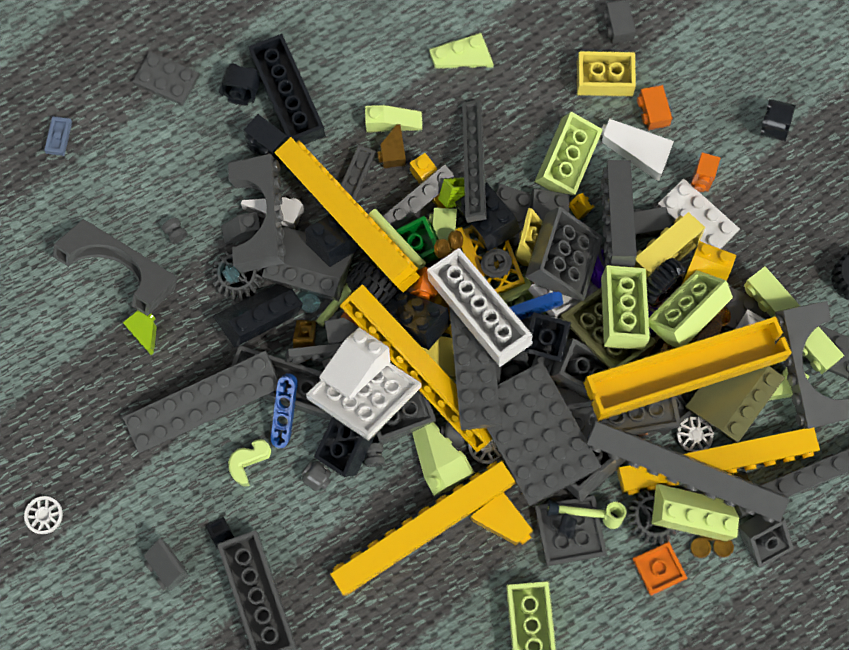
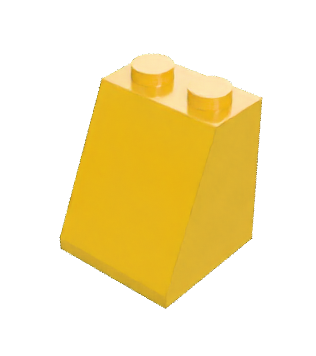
M699 241L681 285L696 270L727 281L736 255Z

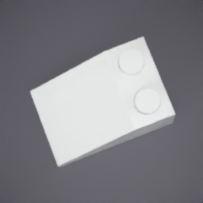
M359 327L345 339L320 375V379L350 400L390 363L389 347Z

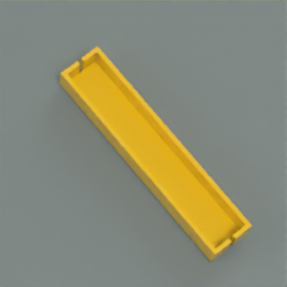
M290 137L274 152L403 293L420 278L416 273L418 268L300 140L295 142Z
M773 317L587 376L584 386L589 399H594L592 407L599 421L785 361L791 355V350L785 337L780 338L775 344L774 341H777L783 332L777 318Z

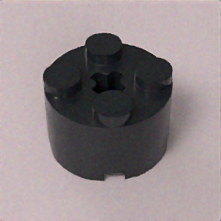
M230 63L229 67L225 69L219 87V94L222 97L223 95L228 97L227 101L232 104L248 106L250 102L253 104L261 83V79L257 75L258 71L252 67L246 68Z
M769 99L760 135L786 142L796 105Z

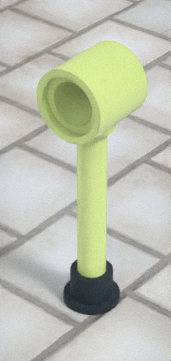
M549 500L547 516L568 513L570 515L602 518L605 526L616 529L621 526L626 516V508L619 502H611L604 510L562 506ZM610 513H614L618 517H613Z

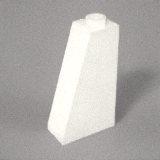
M609 119L608 124H604L602 127V143L626 160H631L632 164L659 181L674 141Z

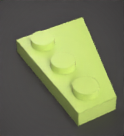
M481 33L429 49L435 68H458L461 66L477 68V66L493 67L494 65Z

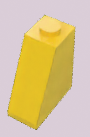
M504 492L471 515L470 519L474 523L514 545L518 543L523 545L532 538L530 536L533 532L532 528Z

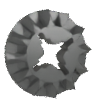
M493 249L483 256L481 268L484 274L492 279H501L502 276L508 275L509 270L512 269V259L506 251ZM494 258H496L499 263H502L499 265V270H497L495 266H492L494 265Z

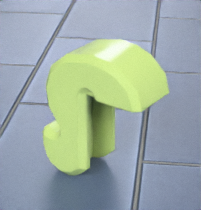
M258 439L253 441L252 450L240 448L231 454L228 461L229 471L238 484L250 486L244 467L270 457L271 448L265 440Z

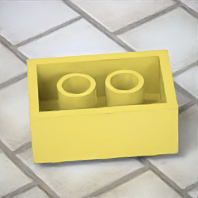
M579 51L577 59V95L633 96L636 87L635 52Z

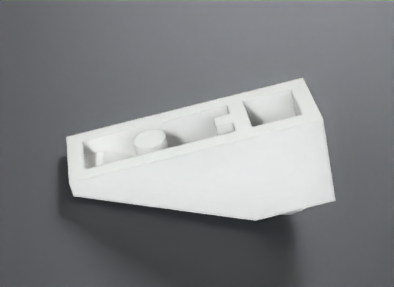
M282 197L283 203L280 205L284 221L281 223L285 227L296 229L304 212L303 204L295 198L288 199ZM266 199L242 200L243 210L250 213L257 212L258 216L265 218L267 211Z

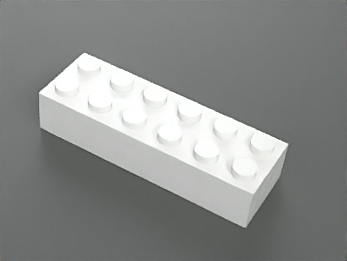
M460 248L427 269L429 282L499 367L532 345V334Z

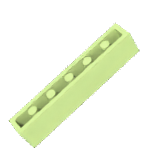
M766 267L759 270L744 284L746 293L750 297H754L760 309L767 312L771 318L776 316L775 311L800 306ZM819 326L810 334L803 349V356H806L810 361L811 367L815 371H819L821 375L844 356Z

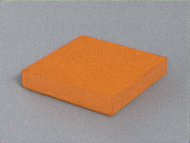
M666 542L632 558L650 596L687 579L670 542Z

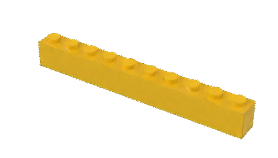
M363 284L340 305L362 330L389 347L390 360L400 370L421 382L419 391L476 452L492 440L487 428L461 430L457 385Z
M810 428L683 455L734 474L740 468L749 471L757 469L756 465L764 464V467L776 465L775 461L783 460V463L795 461L797 456H802L803 459L815 456L814 453L819 451L820 448L815 430ZM628 465L617 469L622 493L628 492V496L639 494L640 489L645 488L648 491L656 490V484H667L669 487L679 485V482L675 484L665 479L666 476L662 474L655 476L646 472L647 468L642 466L635 468Z
M493 462L487 466L488 470L483 474L479 472L470 478L471 482L463 485L462 483L453 489L454 493L448 497L443 495L436 500L437 504L433 507L427 506L418 512L419 516L414 519L412 517L406 519L401 523L402 527L398 530L394 528L385 534L386 538L383 540L373 541L367 546L369 549L363 553L358 551L350 557L351 561L344 564L342 562L333 568L334 572L330 575L342 594L347 596L514 486L516 482L503 462Z

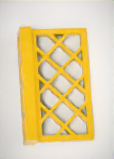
M460 227L455 229V231H460L463 235V253L483 277H489L484 274L479 262L483 257L476 254L479 246L485 247L479 240L476 241L470 238L469 234L472 233L470 228L463 230ZM509 240L505 241L503 250L506 251L508 249V254L512 259V267L514 265L515 269H510L508 275L510 272L517 274L519 280L509 282L506 280L508 275H504L503 279L493 278L501 282L499 287L494 289L498 294L525 284ZM498 261L494 262L495 268H498L500 263ZM489 277V278L487 279V282H488L489 284H490L492 278Z

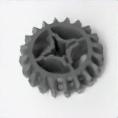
M226 251L225 258L219 256L221 262L214 263L217 268L212 269V273L215 275L211 277L212 281H215L213 285L215 288H218V293H224L225 298L231 295L232 300H235L236 296L243 300L242 295L245 294L249 298L250 291L256 294L257 291L254 287L261 288L259 281L264 280L261 275L263 274V269L253 270L252 278L248 281L246 274L249 271L241 273L242 278L240 276L237 277V275L235 277L234 272L239 273V271L233 266V254L230 255ZM227 268L230 273L226 277L227 280L223 282V273ZM236 284L243 285L241 287H233Z
M655 490L652 496L649 491L645 492V497L640 493L638 495L639 501L637 499L632 500L635 506L628 507V510L633 512L627 514V518L633 519L628 522V526H635L631 533L638 531L639 534L636 538L640 539L643 535L645 537L644 543H647L650 538L652 545L656 544V539H658L660 545L664 543V538L669 542L671 540L670 535L676 536L677 532L674 529L653 525L652 523L649 525L650 518L652 517L650 514L653 515V509L643 505L648 502H654ZM639 510L643 512L642 514L646 518L644 526L639 521ZM652 526H657L660 529L663 528L665 531L661 533H652L648 530Z

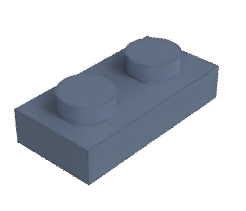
M52 116L44 150L46 154L65 156L72 125L71 119Z

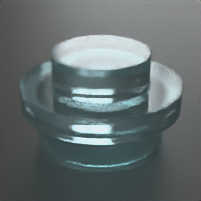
M227 265L225 270L222 271L224 277L230 284L237 283L240 276L239 272L234 266L230 267Z
M309 293L301 299L304 311L312 313L318 310L320 306L318 296Z

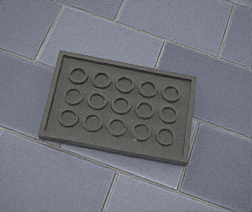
M543 362L498 385L502 426L488 427L487 430L529 507L601 469L599 461L594 452L589 449L590 445L587 444L586 438Z

